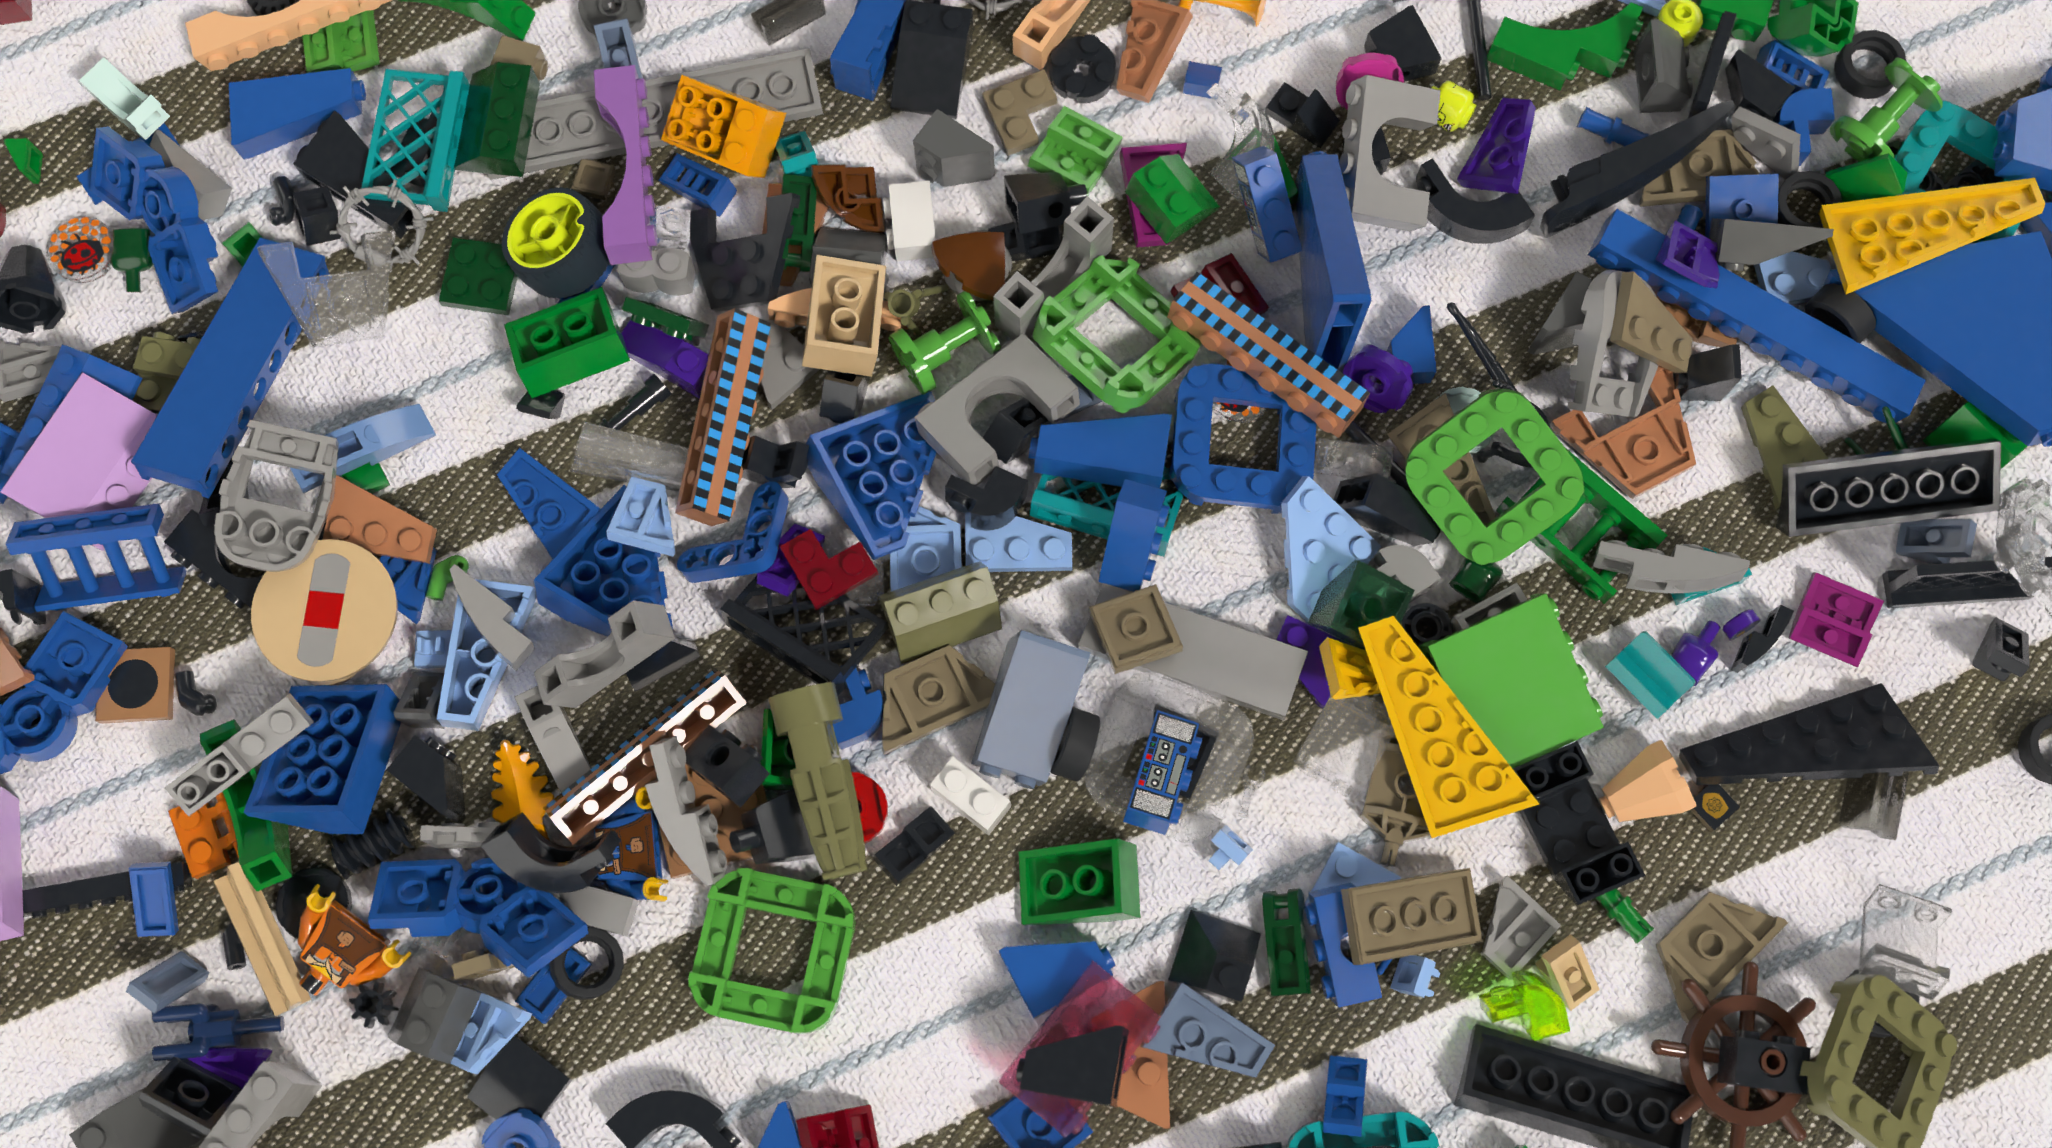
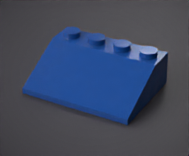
M387 684L291 686L288 694L291 693L314 722L263 760L244 813L247 816L328 834H363L401 722L394 717V711L400 699Z

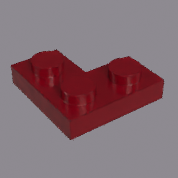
M812 529L780 546L782 553L816 610L879 575L860 541L829 559Z

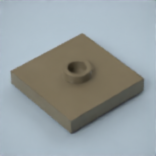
M1156 584L1089 607L1088 612L1114 674L1182 652L1183 650L1182 642Z

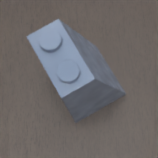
M1024 630L1019 631L1007 642L971 763L980 767L979 772L981 774L994 778H1000L1001 774L1015 778L1014 784L1028 789H1034L1035 785L1040 786L1047 783L1091 654L1090 652Z

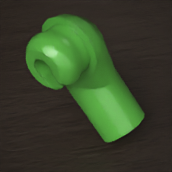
M454 555L434 565L425 597L443 601L447 584L453 582L449 569L455 564L464 572H467L469 569L467 559L460 555Z

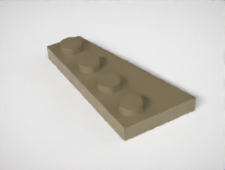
M1446 393L1387 434L1405 460L1410 452V448L1418 439L1422 440L1454 416ZM1468 452L1443 471L1482 522L1487 525L1496 518V515L1471 454Z

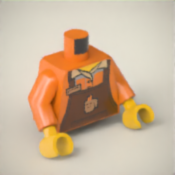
M319 884L313 888L307 898V906L300 918L298 944L303 950L300 959L311 966L299 982L306 991L317 996L329 980L342 989L347 984L358 987L360 984L363 985L382 978L393 968L400 967L410 957V951L405 955L397 953L395 947L400 942L398 939L391 943L389 939L375 929H371L370 925L334 900L335 892L332 891L329 898H324L318 894Z

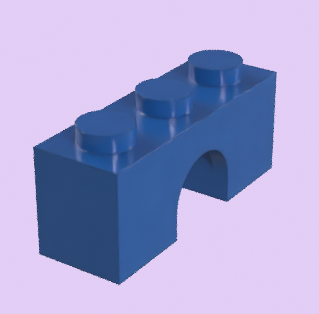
M1351 882L1308 892L1310 903L1304 905L1308 923L1310 926L1315 925L1318 939L1313 940L1314 953L1318 962L1323 961L1326 976L1321 977L1322 989L1325 998H1331L1338 1008L1382 998L1375 962L1353 965L1352 958L1344 956L1341 951V939L1347 931L1341 889L1357 887Z

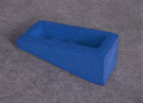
M1777 40L1762 46L1756 57L1757 62L1795 87L1792 94L1804 89L1824 88L1830 73ZM1783 64L1787 65L1785 72L1781 71ZM1796 70H1799L1800 73L1796 80L1793 77L1795 75ZM1808 75H1812L1813 78L1808 87L1805 83Z
M678 153L658 180L662 185L699 207L715 210L718 217L723 214L737 193V189L728 177ZM684 168L688 169L680 182H677L676 180ZM698 175V177L695 179V181L689 188L688 186L690 185V183L693 181L695 176ZM708 182H710L709 185H708V186L706 187V189L704 190V192L701 193V191L703 190V188L705 187V185H706Z

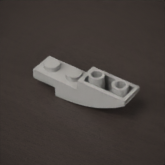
M1610 540L1607 542L1600 541L1592 567L1628 575L1626 584L1628 589L1656 593H1691L1720 588L1741 581L1749 568L1750 560L1741 559L1739 555L1731 552L1714 553L1705 551L1696 544H1676L1671 556H1667L1657 549L1647 548L1640 550L1628 547L1622 541Z
M290 693L164 788L189 817L309 727L314 721Z
M677 736L664 738L649 746L657 774L655 780L645 784L650 803L663 832L681 860L706 886L713 885L725 877L727 869L726 855L720 849L717 839L718 823L715 816L710 812L709 804L695 807V789L692 782L688 781L685 769L686 754L684 748L679 745Z

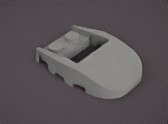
M1606 270L1601 272L1592 280L1586 291L1581 307L1585 320L1582 330L1575 329L1573 344L1579 345L1577 365H1571L1570 380L1577 381L1574 401L1568 402L1567 409L1638 418L1657 371V364L1639 356L1635 374L1629 373L1627 381L1599 377L1604 361L1607 339L1611 337L1623 271ZM1639 277V278L1645 283V285L1652 291V293L1655 295V293H1654V291L1652 290V288L1650 287V285H1649L1645 280H1643L1641 277Z
M249 420L247 427L251 429L250 435L244 447H237L232 458L233 464L226 480H222L219 490L221 504L220 512L216 513L215 540L220 551L229 560L239 565L269 572L290 570L302 564L311 555L327 519L335 494L339 443L337 438ZM258 460L322 474L324 478L314 513L244 498L253 461Z

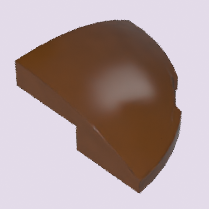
M812 165L810 167L814 185L821 199L827 207H830L843 218L845 223L868 232H885L882 198H877L874 167H845V165Z
M1004 232L964 233L932 241L931 248L934 260L946 277H949L951 271L954 277L963 283L962 290L974 296L994 301L993 296L1005 284Z

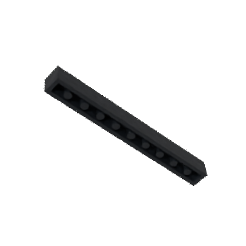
M172 863L174 894L185 892V888L193 887L192 876L187 863ZM129 871L22 890L23 921L24 917L28 916L44 918L50 912H55V914L70 913V909L73 908L88 910L92 909L93 905L100 903L101 906L115 905L117 900L124 899V902H132Z

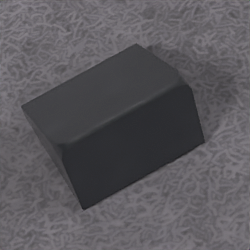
M553 390L531 398L527 391L517 403L516 409L520 412L546 419H558L561 416L565 394Z

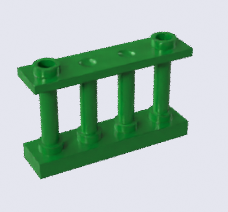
M1568 451L1581 470L1584 492L1576 506L1569 513L1530 541L1582 585L1583 592L1589 598L1595 601L1600 600L1605 604L1617 592L1609 583L1618 572L1602 569L1597 574L1582 561L1611 527H1618L1628 535L1626 543L1628 547L1640 550L1647 548L1656 549L1668 535ZM1541 477L1522 496V498H1524L1526 495H1528L1544 483ZM1507 496L1496 512L1502 514L1513 506L1515 502ZM1584 503H1590L1600 512L1601 517L1580 541L1569 550L1554 536Z

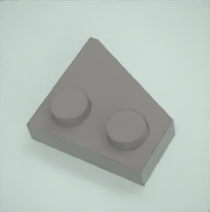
M1739 106L1732 115V131L1734 132L1735 139L1785 180L1787 177L1799 172L1801 134Z
M770 319L768 321L771 323L769 330L770 345L764 354L762 364L764 374L761 383L767 405L773 410L820 369L802 366L804 346L785 327L776 325L774 320Z
M1507 875L1501 880L1481 954L1508 980H1512L1561 925Z

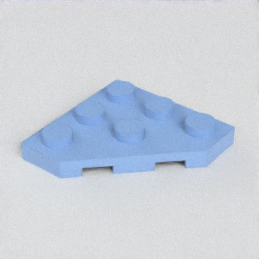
M1302 476L1281 503L1282 518H1285L1286 539H1283L1285 568H1288L1290 588L1287 590V604L1309 625L1318 628L1357 579V575L1364 570L1378 552L1381 545L1309 476Z

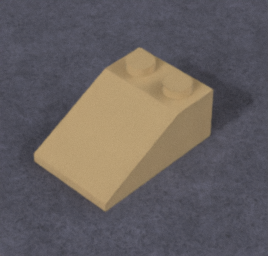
M822 255L816 256L802 366L872 377L878 356L886 266Z

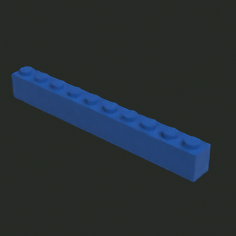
M1616 209L1605 220L1587 254L1596 259V262L1601 267L1623 272L1634 271L1650 285L1661 300L1671 304L1675 303L1686 309L1689 315L1695 319L1712 323L1718 327L1722 334L1732 338L1737 337L1749 344V347L1754 352L1776 359L1785 369L1803 374L1810 378L1814 385L1823 389H1830L1842 396L1846 403L1866 409L1872 413L1874 418L1886 423L1882 412L1884 406L1889 407L1895 423L1910 415L1926 381L1922 377L1866 346L1857 343L1848 336L1718 265L1720 273L1718 287L1716 289L1703 287L1655 260L1666 235L1619 209Z

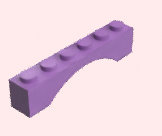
M635 65L594 70L595 99L601 116L615 129L624 141L627 153L626 171L621 188L613 204L602 216L604 248L611 265L653 260L652 246H657V234L655 225H650V216H655V204L653 195H648V186H653V174L651 166L646 165V157H651L649 136H644V128H649V116L647 107H642V99H647L646 82L644 78L639 79Z

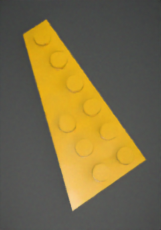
M2029 178L1821 205L1819 215L1824 228L1834 229L1833 236L1827 238L1846 295L2042 214L2045 201L2036 179Z
M1395 616L1358 628L1431 838L1539 805L1533 794Z

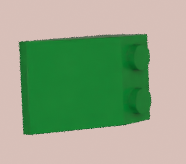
M1117 838L1019 851L1022 925L1095 923L1141 918L1136 844Z

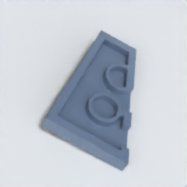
M1180 982L1140 1047L1250 1077H1257L1275 1045Z

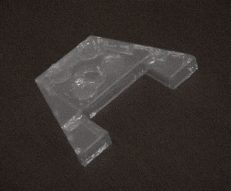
M395 230L364 233L360 236L367 270L301 278L293 242L261 245L257 248L260 257L313 348L377 339L385 336L390 294L388 293L389 273L392 272L393 260L391 259L392 244L395 243Z

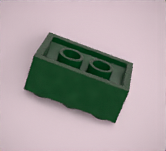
M496 62L472 74L455 160V170L523 177L540 83L531 65Z

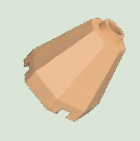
M1662 740L1648 745L1601 789L1604 796L1598 800L1608 819L1615 816L1618 822L1676 815L1697 806L1683 776H1680L1677 770L1678 765Z

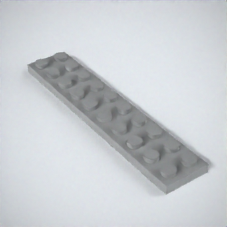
M810 48L645 80L647 99H642V107H647L649 116V128H644V136H649L651 148L671 145L662 141L661 137L681 75L786 113L784 122L823 115ZM595 90L537 101L524 174L580 163L582 159L595 160L626 154L624 141L615 129L602 118L595 99ZM487 174L490 180L510 177L506 175Z

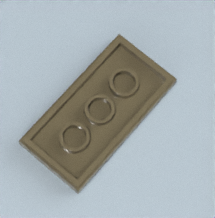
M1470 868L1341 889L1353 965H1363L1483 942Z

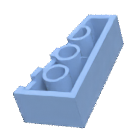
M475 579L513 608L516 616L509 624L522 633L537 599L534 587ZM459 595L455 608L437 720L442 727L479 731L508 664L483 639L466 612Z

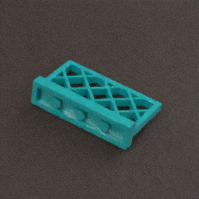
M392 69L385 70L361 188H371L374 179L386 171L393 181L394 179L398 180L395 187L401 188L402 192L414 204L430 205L434 211H448L455 175V160L470 87L464 72L450 71L449 76ZM394 81L408 82L412 86L411 90L398 99L391 93ZM432 85L444 86L443 94L431 103L422 93ZM419 95L427 106L410 117L402 106ZM399 109L406 120L390 130L385 124L386 117ZM430 113H433L437 118V124L424 134L416 123ZM413 126L421 137L404 148L396 137ZM393 140L400 151L386 161H383L379 156L380 148ZM426 143L431 149V155L427 160L417 165L410 154ZM406 157L414 169L397 179L389 168ZM420 175L425 181L423 194L408 193L403 186ZM370 193L364 196L365 199L394 201L388 198V195Z
M1164 467L1162 481L1165 479L1170 480L1169 468ZM1041 475L1038 487L1035 489L1031 500L1030 516L1108 540L1115 510L1112 503L1117 501L1119 493L1108 497L1100 483L1087 481L1074 487L1070 478L1062 477L1069 490L1055 494L1045 491L1048 481L1058 476ZM1095 486L1102 500L1092 505L1083 502L1079 493ZM1179 490L1165 497V506L1170 507L1168 503L1173 501L1174 503L1172 509H1169V519L1166 527L1158 526L1157 533L1163 534L1157 554L1165 557L1184 496Z

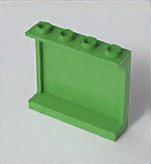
M1546 593L1533 594L1529 600L1440 640H1430L1419 645V649L1512 769L1604 728L1600 719L1603 716L1602 709L1597 700L1590 696L1586 684H1588L1587 674L1583 667L1576 663L1571 652L1574 650L1572 639L1566 631H1562L1557 619L1560 616L1559 609L1555 601L1551 597L1548 598Z

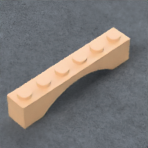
M300 0L283 10L262 16L241 17L213 11L185 22L193 58L210 71L225 69L229 64L244 58L255 57L260 52L272 47L286 45L290 40L305 34H314L319 29L333 23L347 21L351 16L361 12L375 10L380 5L392 0Z
M1042 0L1029 11L1013 34V55L1042 70L1050 59L1052 51L1060 45L1090 0Z

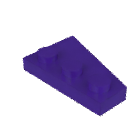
M1502 98L1457 177V181L1462 188L1518 194L1536 107L1531 100Z

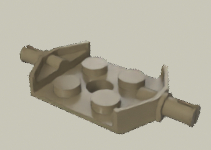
M1396 735L1380 738L1377 743L1379 746L1360 818L1384 839L1385 844L1380 863L1383 865L1388 863L1387 866L1395 867L1399 846H1402L1405 842L1431 836L1416 793L1406 795L1399 790V778L1410 775Z

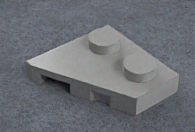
M0 339V399L3 402L40 392L61 347L50 345L39 347L34 343L21 342L20 345L6 344Z
M482 822L479 823L478 827H464L465 825L460 823L442 824V826L422 825L420 841L437 849L482 848L481 844L496 826L501 823Z

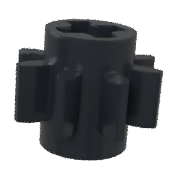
M376 981L373 985V990H370L366 985L360 984L359 990L361 993L356 999H349L350 1003L355 1004L356 1010L351 1018L355 1020L365 1018L364 1028L372 1029L375 1025V1020H378L382 1025H389L387 1017L392 1011H399L398 1007L393 1006L392 1001L397 992L393 990L383 992V982ZM372 998L379 999V1002L375 1005L376 1012L369 1011V1008L373 1005Z

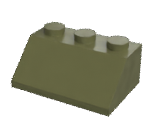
M980 561L879 596L901 664L926 656L948 645L955 646L1002 629L999 602L988 567Z

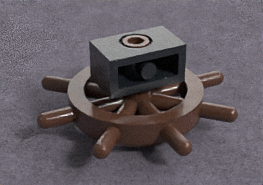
M1752 961L1745 963L1743 966L1741 995L1723 996L1710 1002L1693 979H1685L1681 984L1682 990L1698 1011L1686 1026L1681 1043L1657 1039L1651 1044V1049L1655 1054L1680 1059L1682 1077L1691 1094L1671 1112L1672 1121L1676 1124H1682L1702 1108L1716 1119L1731 1124L1729 1148H1745L1747 1126H1763L1777 1120L1782 1123L1795 1141L1802 1142L1807 1137L1806 1130L1791 1110L1799 1102L1801 1096L1808 1093V1076H1801L1800 1071L1803 1061H1810L1811 1048L1807 1047L1802 1031L1797 1024L1815 1010L1816 1002L1810 997H1805L1787 1012L1778 1004L1757 996L1759 967ZM1740 1011L1739 1028L1736 1030L1735 1036L1723 1020V1017ZM1755 1014L1765 1019L1771 1025L1761 1035L1759 1032H1754ZM1711 1029L1720 1040V1049L1704 1046ZM1703 1062L1718 1064V1072L1709 1080H1707ZM1728 1084L1734 1085L1732 1106L1717 1095ZM1750 1087L1756 1088L1766 1103L1748 1110Z

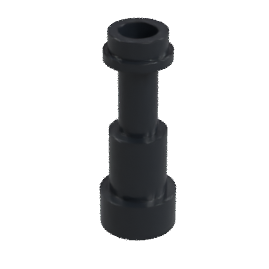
M654 373L643 382L645 386L627 400L629 403L609 421L603 418L602 422L598 425L599 429L611 442L616 437H620L617 432L637 415L641 417L657 402L662 404L672 395Z

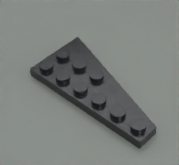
M1882 683L1682 748L1679 753V758L1695 785L1742 783L1744 779L1766 778L1767 782H1779L1782 780V777L1801 776L1802 780L1862 778L1865 773L1887 772L1888 776H1902L1903 771H1923V775L1937 774L1940 766Z

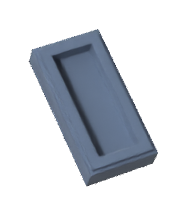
M180 951L129 982L126 992L155 1014L204 983L210 972L183 951Z

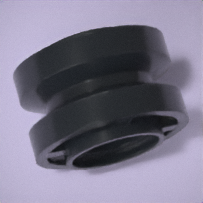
M1417 604L1410 608L1400 621L1402 627L1418 647L1430 640H1440L1452 634V623L1448 614L1434 604ZM1416 625H1428L1432 629L1433 637H1421L1416 631Z

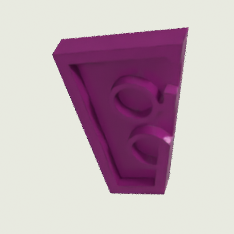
M1187 143L1121 148L1119 157L1125 189L1135 172L1159 156L1179 154L1184 159ZM1126 194L1136 248L1169 245L1170 242L1165 244Z

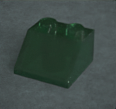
M1354 560L1322 589L1308 623L1357 648L1366 650L1358 628L1391 616H1395L1401 624L1415 590L1360 560Z

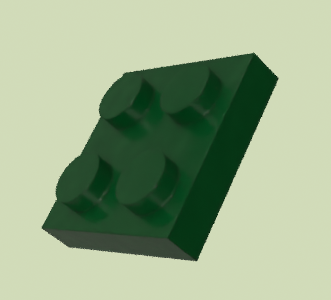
M453 238L439 303L445 307L509 316L518 276L507 263L503 255L502 244Z
M626 297L622 307L623 311L632 314L631 321L661 329L663 325V333L679 339L684 338L692 341L694 336L705 338L709 324L635 298Z

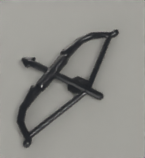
M1448 303V311L1458 322L1493 380V386L1498 389H1510L1518 392L1503 370V367L1496 361V356L1487 347L1471 323L1462 315L1455 303Z

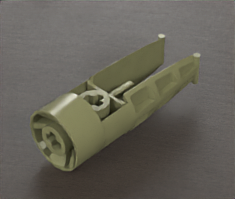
M834 682L805 686L768 698L777 737L789 736L796 769L791 770L790 774L813 851L823 872V880L836 879L868 870L863 830L851 767L848 759H841L833 724L843 721Z

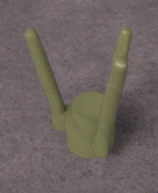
M943 284L921 290L917 289L914 292L905 289H898L896 291L891 289L884 294V298L888 300L890 312L894 316L901 317V324L907 326L916 336H920L922 332L911 318L920 308V299L947 291L949 286L948 284Z

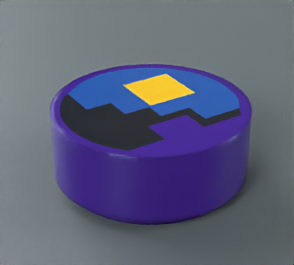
M1748 609L1729 620L1722 630L1729 640H1734L1751 630L1761 620L1753 609Z

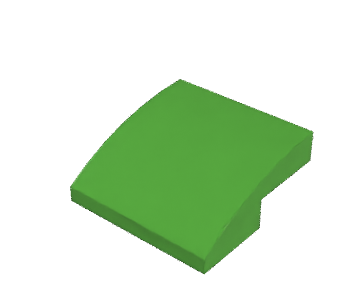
M374 10L361 12L351 16L344 22L333 23L319 29L314 34L303 35L306 73L346 68L357 71L380 65Z
M1064 106L1049 125L1046 137L1030 157L1028 167L1039 173L1058 172L1067 186L1085 184L1088 196L1112 160L1123 137Z

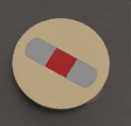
M334 539L318 540L311 555L299 566L281 572H265L256 588L252 601L251 624L253 634L263 655L282 672L298 679L307 680L317 686L341 685L371 664L387 646L397 620V595L389 573L372 553L363 547L347 541Z

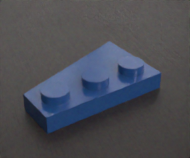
M521 448L515 452L497 474L552 559L601 510V508Z

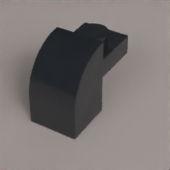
M752 436L743 455L741 464L743 467L742 478L759 484L770 481L779 483L782 488H795L796 481L802 479V475L808 466L807 454L809 445L799 441L778 445L758 436Z
M997 466L984 489L951 475L945 485V502H948L958 512H970L971 528L984 531L999 529L1010 523L1019 512L1027 497L1028 480Z

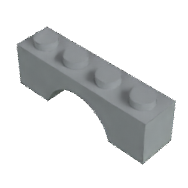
M633 600L608 618L612 632L606 639L578 652L559 654L537 669L534 675L543 704L576 708L672 641L675 636L665 606Z

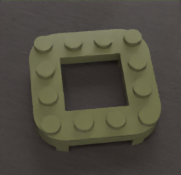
M1855 974L1848 977L1844 982L1836 981L1829 993L1839 1001L1815 1062L1803 1061L1800 1075L1808 1076V1091L1811 1101L1806 1105L1814 1114L1828 1116L1864 1144L1865 1148H1921L1951 1065V1058L1957 1051L1956 1038L1952 1034H1948L1939 1019L1885 976ZM1875 1021L1903 1043L1901 1051L1910 1057L1891 1113L1852 1083Z

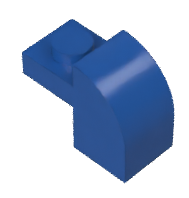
M1831 88L1804 89L1792 94L1772 120L1801 134L1799 166L1811 153L1809 135L1824 134L1835 120Z
M857 667L845 680L852 700L840 704L843 721L833 724L836 740L841 750L867 740L875 734L882 724L883 695L880 690L866 694V691L871 690L872 687L865 669L858 671Z

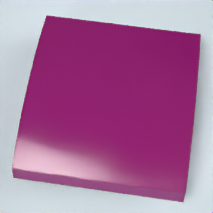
M1813 572L1794 618L1788 639L1858 667L1873 634L1870 631L1884 601Z

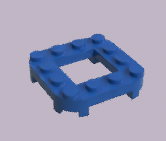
M1204 364L1194 366L1189 370L1181 381L1174 398L1176 406L1172 461L1169 468L1170 481H1173L1176 488L1189 499L1188 502L1202 506L1204 502L1271 509V514L1282 513L1281 503L1302 476H1309L1313 480L1316 422L1304 413L1293 410L1284 399L1274 392L1263 389L1257 380L1244 371H1238L1233 366ZM1213 402L1277 409V414H1280L1276 471L1209 464Z

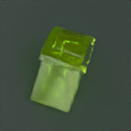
M1514 971L1512 972L1514 986H1496L1488 993L1478 995L1481 1009L1492 1023L1520 1016L1522 1027L1534 1041L1570 1032L1564 1002L1553 988L1535 973Z

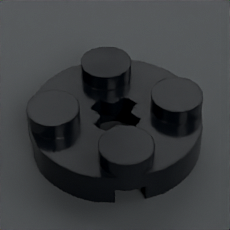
M1088 34L1084 37H1073L1065 40L1052 51L1049 79L1052 87L1061 97L1065 99L1069 97L1076 99L1077 103L1086 104L1101 99L1111 89L1116 73L1115 57L1109 47L1100 42L1097 36ZM1079 64L1089 66L1088 75L1085 76L1081 72L1075 73L1073 70Z

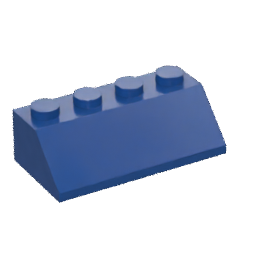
M62 344L1 473L8 476L12 475L81 373L90 376L130 400H133L143 378L93 355Z

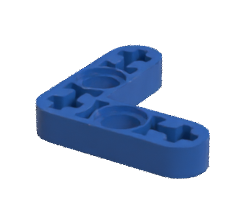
M769 481L756 489L752 497L743 539L692 547L680 555L677 561V568L687 581L698 583L756 574L772 566L777 556L789 503V497L780 484ZM771 522L765 530L757 532L763 524ZM733 555L730 561L724 565H719L725 557Z

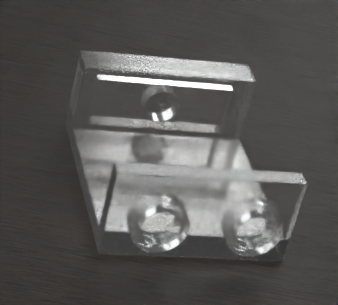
M1330 695L1305 742L1293 760L1299 764L1298 769L1311 778L1317 779L1318 776H1321L1331 782L1330 787L1345 797H1350L1351 794L1357 797L1363 791L1395 733L1386 706L1368 696L1336 700L1331 698Z
M1879 884L1863 903L1858 974L1885 976L1903 991L1933 1000L1950 981V969L1937 965L1938 930L1952 915V908L1902 892L1893 887Z

